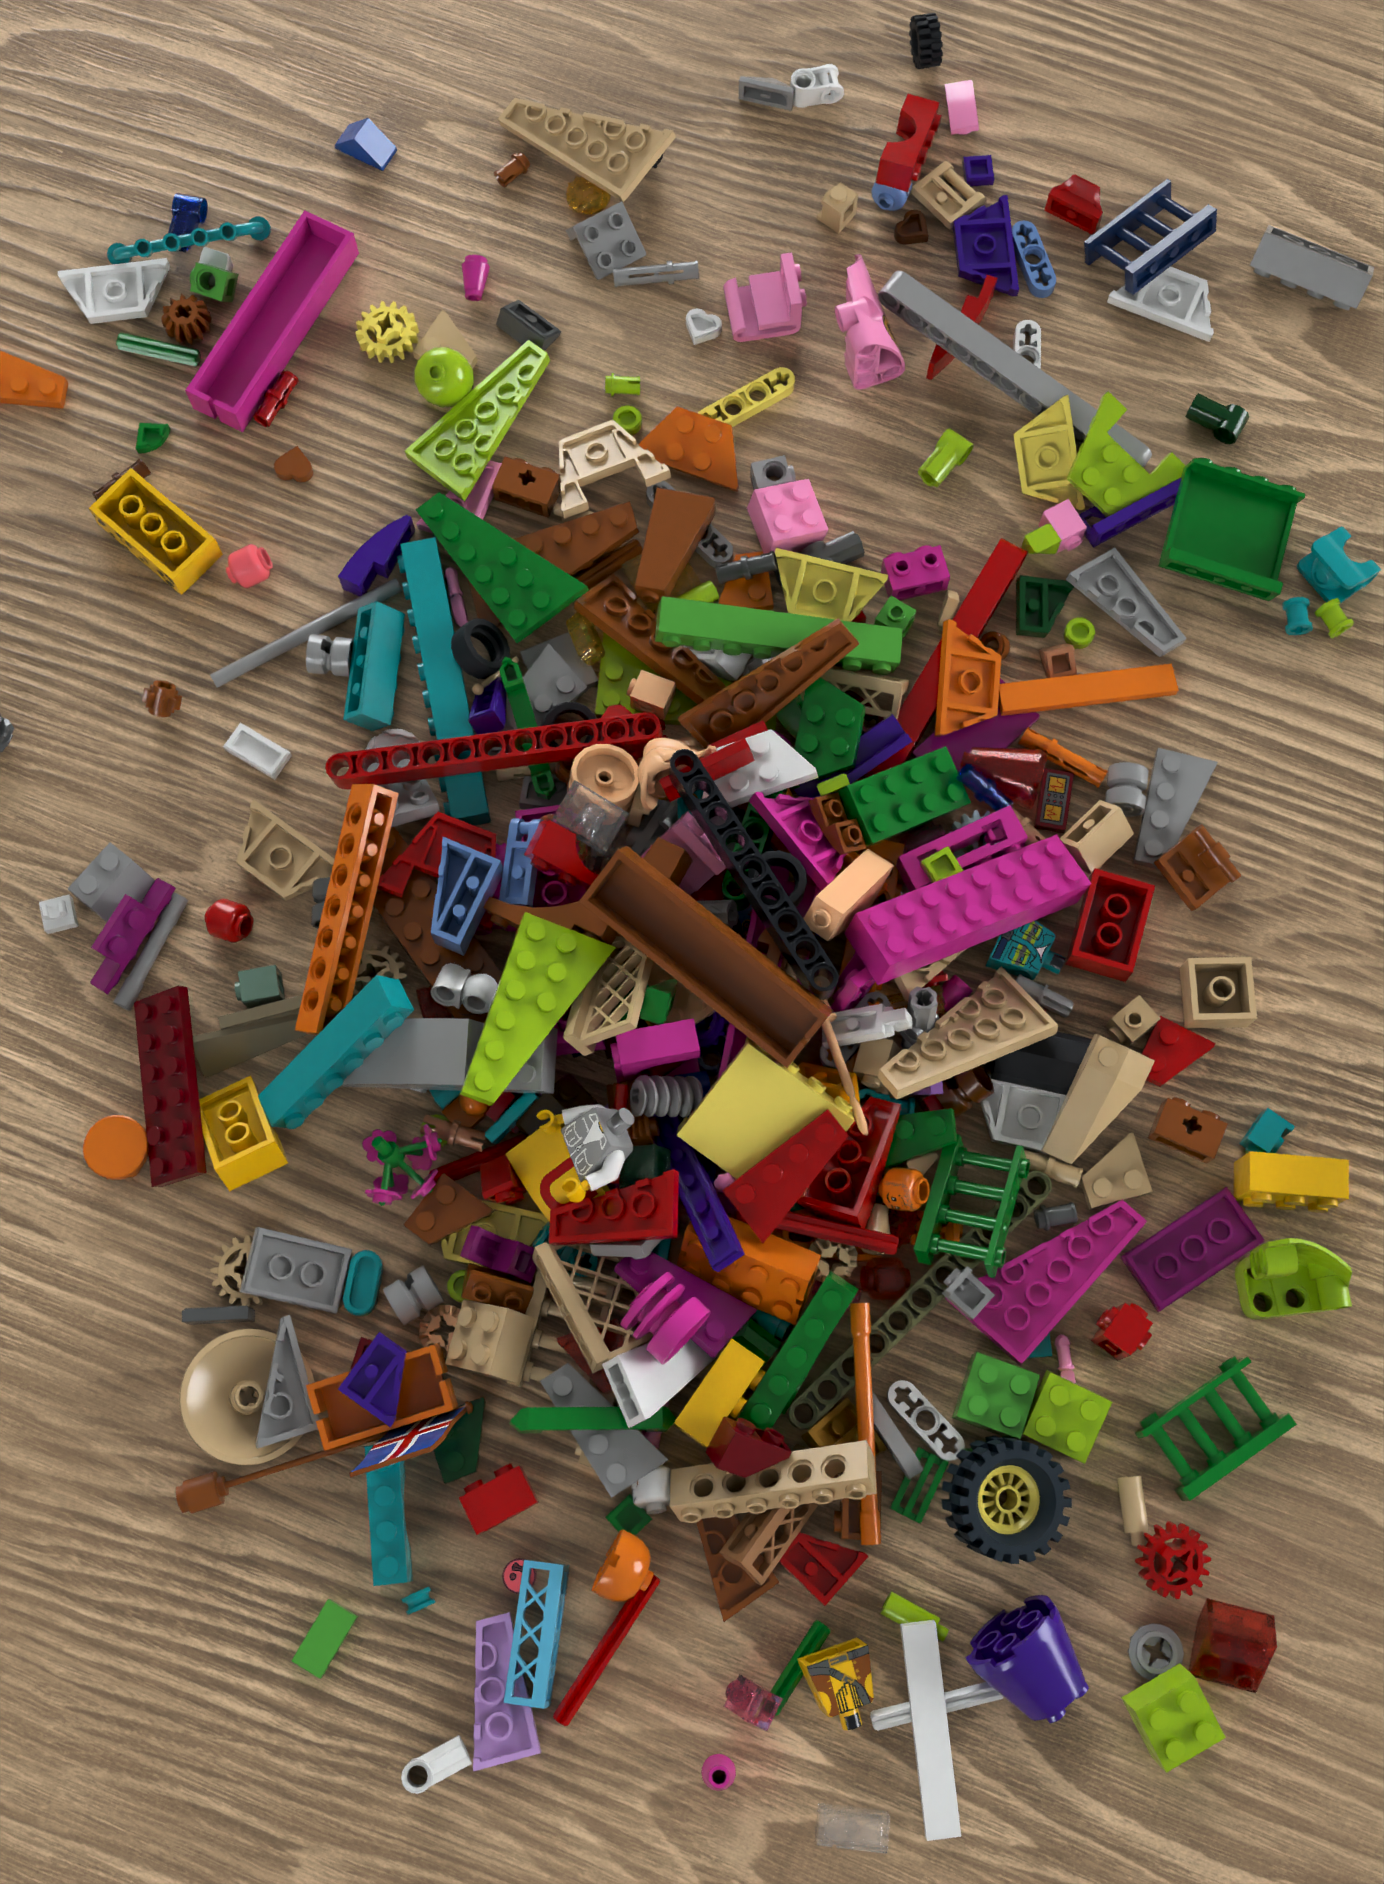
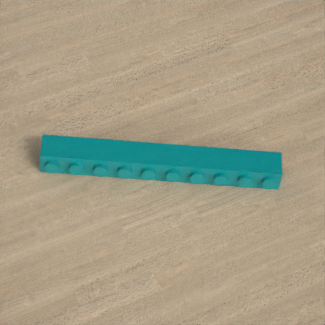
M436 537L400 544L402 555L397 556L400 573H406L407 582H402L405 599H411L412 608L407 609L410 626H416L417 635L412 636L415 653H421L422 663H417L420 680H426L428 690H424L422 693L426 709L431 708L433 718H428L431 736H436L437 740L475 735L474 729L468 721L470 708L462 668L455 660L451 649V639L455 634ZM462 752L459 754L458 759L464 760L468 758L471 752ZM434 755L436 762L439 760L440 755ZM482 772L438 777L441 792L447 791L449 802L443 803L446 815L474 826L491 823Z

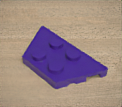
M1003 195L993 205L987 208L983 205L972 214L964 215L954 220L953 234L958 277L983 285L986 275H991L998 278L995 290L1010 296H1018L1019 284L1008 195Z

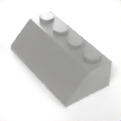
M1271 225L1267 227L1250 266L1255 268L1254 272L1266 278H1269L1271 274L1281 278V284L1296 289L1297 285L1308 289V295L1317 299H1323L1324 296L1334 300L1333 304L1345 310H1349L1350 307L1357 309L1374 272L1373 266Z

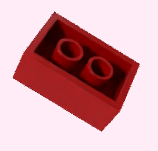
M1094 868L1088 878L1091 885L1083 895L1065 965L1126 982L1134 971L1155 885Z

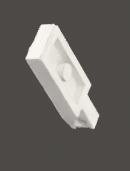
M883 1004L834 1012L837 1018L831 1022L839 1046L883 1039L893 1036L894 1031L899 1032L912 1028V1016L906 1008L894 1010L893 1007H885ZM822 1029V1044L828 1049L829 1046Z

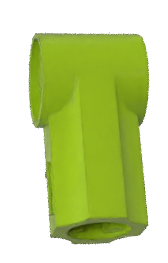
M948 428L938 440L933 453L919 468L918 475L928 486L938 488L956 465L961 466L965 462L974 444L951 428Z

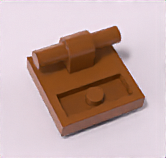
M1202 824L1193 829L1153 862L1191 911L1199 908L1227 883H1232L1241 877L1240 872L1230 861L1229 853L1219 841L1216 842Z

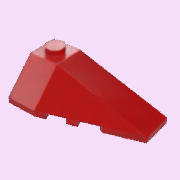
M870 1097L861 1107L867 1122L868 1135H863L856 1121H854L846 1131L849 1135L797 1201L799 1205L821 1219L866 1228L874 1207L878 1185L882 1179L901 1111V1104Z

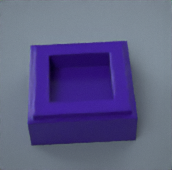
M991 155L963 157L964 179L970 187L993 185L994 172Z

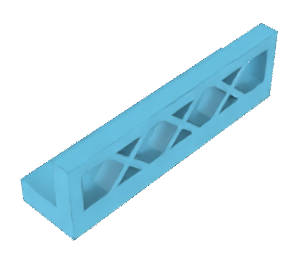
M524 1560L504 1703L542 1709L548 1708L551 1705L570 1565ZM531 1568L550 1570L548 1585L539 1593L529 1583ZM528 1591H529V1592L531 1593V1595L533 1596V1598H531V1599L527 1602ZM546 1593V1600L544 1604L540 1597ZM536 1601L544 1614L543 1621L532 1629L525 1619L526 1608ZM524 1626L528 1633L522 1637ZM539 1629H541L540 1639L535 1634ZM531 1637L539 1650L538 1657L527 1665L519 1653L521 1644ZM519 1662L523 1669L517 1673V1667ZM536 1664V1671L534 1675L530 1669ZM524 1673L528 1675L534 1684L532 1699L513 1696L515 1681Z

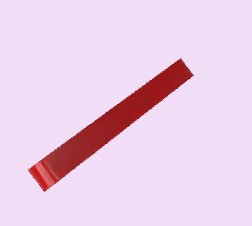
M1003 538L999 540L953 618V621L957 623V628L967 635L972 634L976 638H980L1020 570L1028 551ZM942 638L902 704L898 719H896L913 742L864 774L858 781L907 762L937 711Z
M643 712L337 753L327 760L325 769L338 788L348 790L351 789L352 784L385 785L574 760L584 748L595 744H611L624 749L626 752L644 750L649 741L655 738H663V732L659 718L653 713ZM645 727L655 728V731L650 735L641 734ZM615 731L625 732L619 739L610 738L611 734ZM585 735L594 736L589 743L579 742ZM554 739L563 740L562 744L558 747L549 746L550 742ZM524 743L532 744L531 748L527 751L518 750ZM492 748H502L497 755H488ZM462 752H471L468 758L464 760L458 759L459 754ZM440 755L436 763H427L430 757ZM410 759L408 765L403 768H397L401 760ZM379 763L375 771L367 772L371 764ZM349 767L346 774L337 776L341 768Z

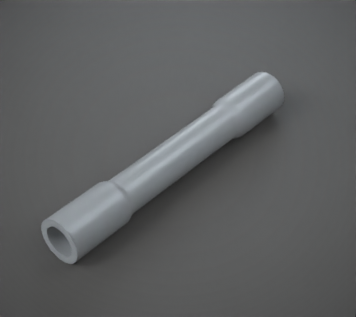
M173 892L171 901L161 911L152 934L130 975L121 986L113 1001L114 1004L131 1011L150 969L188 903L185 897Z

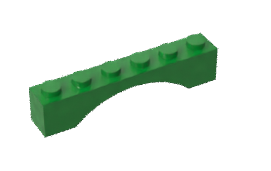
M829 1272L738 1418H744L753 1423L756 1428L762 1430L773 1427L852 1302L858 1288L833 1272Z

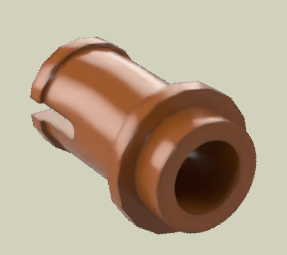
M514 153L511 155L512 159L494 172L496 180L502 187H507L520 174L528 172L530 162L523 153Z

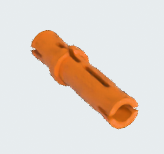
M1027 727L1018 743L1019 745H1023L1042 756L1041 759L1047 762L1049 760L1099 788L1108 772L1107 770L1057 744L1058 740L1054 738L1050 740Z

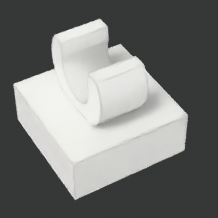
M70 895L39 902L44 931L47 934L78 927L74 901Z

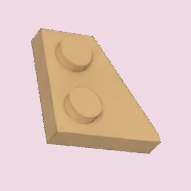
M1129 1133L1080 1178L1089 1210L1153 1192L1134 1133Z

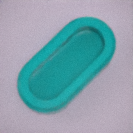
M360 1251L350 1261L343 1303L347 1311L355 1316H366L377 1305L383 1274V1262L373 1251Z

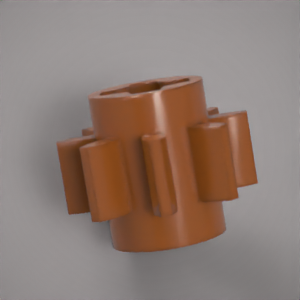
M157 680L153 682V685H150V688H144L142 702L146 703L145 707L148 708L150 714L157 717H170L174 710H180L182 696L178 695V690H176V686L173 683Z

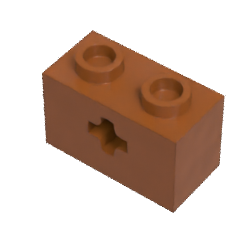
M505 456L492 485L494 499L549 518L561 491L560 474H557L548 467L539 468L530 465L521 458L512 459Z
M1177 1097L1167 1098L1161 1103L1147 1138L1208 1164L1215 1159L1228 1123L1221 1121V1117L1214 1112L1208 1110L1200 1112L1191 1108V1104L1184 1099ZM1187 1122L1191 1124L1190 1129L1193 1131L1191 1134L1186 1132L1187 1127L1184 1124Z

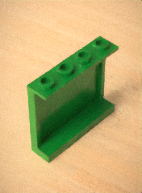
M1194 458L1183 469L1158 566L1270 601L1281 594L1283 582L1278 581L1296 506L1297 503L1305 498L1306 494L1296 491V488L1290 485L1271 483L1263 476H1249L1241 473V470L1235 467H1222L1213 464V461L1207 458Z

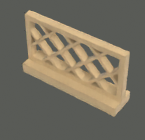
M622 936L615 938L612 946L616 948L571 1006L563 1038L583 1056L594 1053L597 1042L637 1028L653 961ZM634 951L635 953L625 962V964H624L623 966H621V964H622V963L631 955V953ZM641 961V964L632 972V974H630V972ZM626 976H628V978L622 983V985L615 991L616 987L626 978ZM634 987L633 991L624 999L625 995ZM621 1001L622 1003H621V1004L613 1011V1013L608 1017L607 1015H608V1014L615 1008V1006ZM628 1011L627 1018L618 1022Z
M544 1242L534 1248L532 1259L592 1373L603 1369L602 1364L617 1355L649 1343L654 1336L651 1332L638 1340L628 1343L629 1337L635 1339L633 1337L634 1332L631 1331L632 1328L625 1330L624 1328L609 1324L613 1308L627 1313L630 1307L616 1302L620 1287L634 1291L636 1297L639 1294L626 1281H623L621 1277L616 1279L600 1273L604 1259L619 1263L624 1257L599 1256L601 1260L597 1272L578 1266L582 1251L592 1254L590 1246L585 1244L554 1246ZM564 1246L579 1250L575 1264L561 1261L556 1250ZM566 1269L572 1271L571 1276L568 1275ZM575 1272L594 1278L590 1293L575 1288L573 1284ZM598 1280L616 1285L612 1301L593 1295ZM581 1298L587 1299L586 1306ZM591 1301L610 1307L605 1322L591 1318L588 1312ZM597 1327L603 1329L601 1335H600V1333H599ZM606 1330L624 1335L623 1346L610 1352L604 1342Z

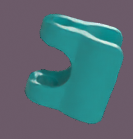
M1343 526L1316 540L1311 546L1312 552L1302 558L1297 564L1298 571L1325 602L1338 598L1341 604L1354 593L1367 586L1381 571V568L1374 560L1357 563L1347 557L1343 546L1352 535Z

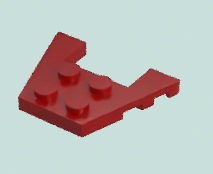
M437 812L416 835L406 850L393 861L391 867L380 876L377 889L402 898L414 869L439 878L438 870L441 863L443 837L496 858V834ZM485 911L478 927L491 931L493 922L490 921L491 915L487 911Z

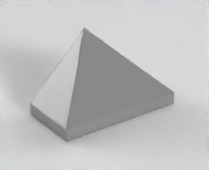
M740 76L738 99L792 111L794 88L774 78Z

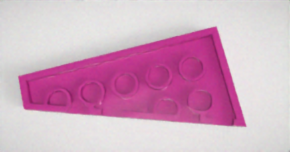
M1120 1200L1089 1217L1086 1221L1073 1228H1069L1055 1238L1007 1262L1002 1268L997 1269L995 1278L988 1277V1274L978 1278L995 1295L973 1320H970L946 1297L945 1299L1020 1366L1146 1224L1147 1220L1126 1202Z

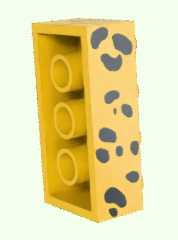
M132 468L89 507L99 526L180 595L188 590L223 555L213 536Z

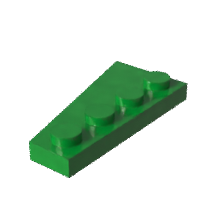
M949 1108L899 1115L884 1169L895 1167L911 1158L920 1157L957 1143L954 1110Z

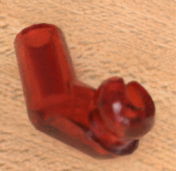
M431 986L416 989L423 1018H452L448 1009L432 998Z

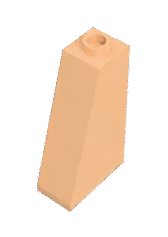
M866 849L815 897L803 918L810 930L827 941L846 930L856 913L871 907L894 865L871 850Z

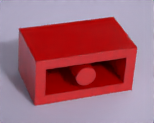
M509 1463L494 1471L493 1473L496 1478L484 1484L482 1479L463 1488L466 1494L459 1497V1500L476 1535L490 1530L539 1503L522 1466L518 1465L514 1468L512 1463Z

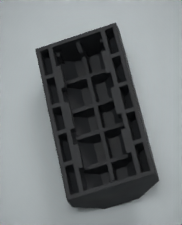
M1057 1031L1056 1035L993 1060L991 1079L1067 1095L1092 1039Z

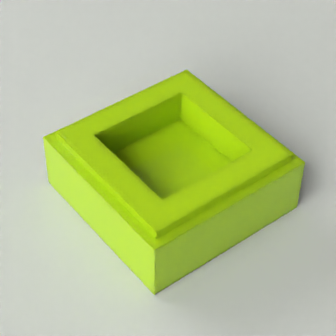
M843 773L819 783L817 788L820 796H824L841 790L850 785L847 775Z
M948 846L920 862L931 883L964 871Z

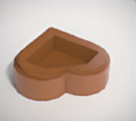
M298 446L280 456L274 463L276 475L281 480L294 479L302 483L309 481L313 476L312 465Z

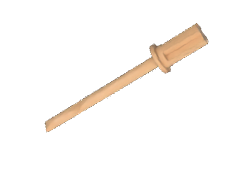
M821 981L815 982L818 986L823 987ZM827 999L821 1000L830 1007ZM831 1013L822 1024V1029L844 1090L850 1097V1105L853 1107L852 1112L860 1132L867 1136V1122L862 1108L855 1098L854 1086L831 1022L836 1020L837 1015L836 1013Z

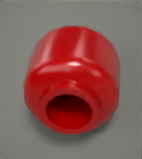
M220 899L212 904L205 913L206 928L213 937L236 943L246 938L252 931L254 921L246 905L228 899Z

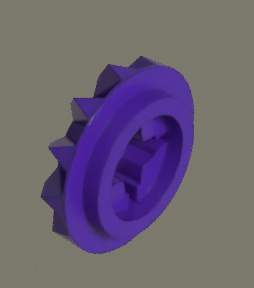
M715 1012L696 1024L699 1047L708 1049L711 1044L717 1045L719 1036L725 1035L724 1028L729 1024V1021Z

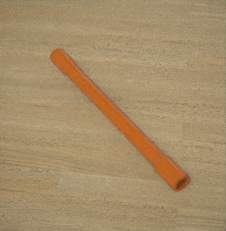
M850 1303L858 1441L867 1440L875 1456L870 1355V1303ZM877 1494L866 1495L861 1499V1545L881 1544V1524Z

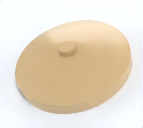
M242 1329L226 1333L204 1346L187 1367L179 1393L181 1418L193 1442L212 1458L232 1465L260 1464L284 1454L302 1437V1435L258 1449L256 1448V1439L277 1334L259 1329ZM301 1353L309 1384L314 1383L310 1366Z

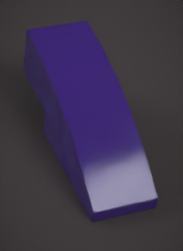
M405 515L375 533L356 551L338 575L343 590L360 597L368 592L377 574L387 579L389 578L398 562L397 556L402 555L400 544L409 542L415 532L412 517Z

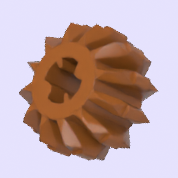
M181 293L180 300L177 301L170 298L171 306H163L164 315L161 317V322L164 328H166L167 335L171 339L175 338L180 345L185 340L192 345L196 338L203 341L204 336L202 333H210L209 324L212 322L211 314L203 300L198 301L197 297L193 294L186 299Z

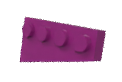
M653 1252L642 1259L624 1257L614 1269V1272L638 1293L651 1282L658 1280L666 1272H670L675 1277V1280L668 1289V1292L678 1284L685 1286L683 1294L678 1300L681 1305L695 1296L711 1311L710 1316L693 1335L691 1340L713 1359L757 1311V1309Z

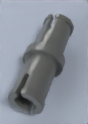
M770 551L769 553L750 558L748 555L741 556L740 560L716 565L715 569L719 583L724 584L725 582L744 577L746 580L753 579V575L778 570L775 552Z

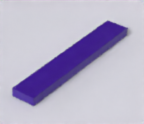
M667 1113L663 1117H658L654 1114L653 1117H657L660 1127V1136H655V1143L668 1171L675 1169L679 1172L678 1194L712 1269L720 1272L745 1253L697 1150L677 1136L678 1126L683 1121L682 1117L679 1114L676 1117H669Z

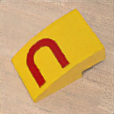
M564 1123L559 1124L558 1129L553 1133H546L539 1128L506 1153L522 1184L549 1222L550 1210L574 1203L566 1197L571 1192H565L561 1188L562 1182L567 1178H575L580 1183L561 1133V1129L565 1126ZM604 1185L592 1192L590 1189L586 1190L584 1199H593L604 1195L610 1189L607 1185Z

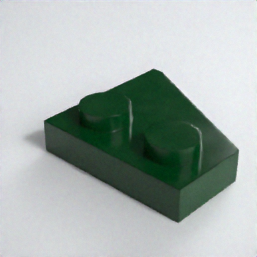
M484 1397L470 1401L473 1405V1411L470 1414L466 1412L452 1426L444 1441L433 1450L444 1484L478 1471L479 1448L483 1430L482 1423L486 1406Z

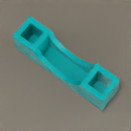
M374 1445L364 1446L365 1457ZM404 1460L366 1472L373 1586L413 1581L411 1546L407 1536L404 1511V1484L406 1479Z

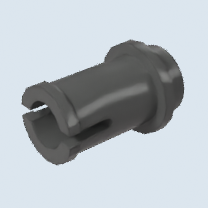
M1072 1202L1047 1208L1045 1205H1040L1039 1209L1034 1210L1037 1228H1043L1045 1231L1050 1230L1052 1226L1077 1223L1078 1220L1076 1207Z

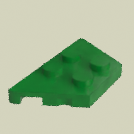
M821 677L805 689L794 748L816 768L819 777L816 779L818 781L830 777L835 772L842 773L855 768L866 710L863 704ZM799 784V785H796V786H793V787H790V788H791V789L799 788V787H800V784Z

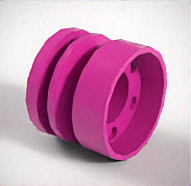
M666 1272L658 1280L648 1284L630 1304L628 1312L620 1323L625 1330H629L640 1322L633 1333V1337L636 1340L651 1332L654 1336L649 1341L646 1350L662 1365L679 1352L711 1314V1311L695 1296L688 1299L682 1305L678 1302L685 1289L683 1284H678L668 1292V1289L675 1280V1277L670 1272Z

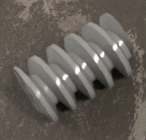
M640 1075L635 1079L630 1090L631 1112L635 1117L641 1116L643 1113L647 1117H651L654 1114L658 1117H663L666 1113L669 1117H676L678 1114L681 1117H688L703 1099L701 1083L694 1076L672 1077L667 1075L661 1077L659 1075Z

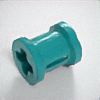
M1294 597L1282 603V608L1286 611L1288 625L1285 626L1286 634L1303 635L1312 631L1313 624L1309 621L1307 610L1310 606L1308 598Z

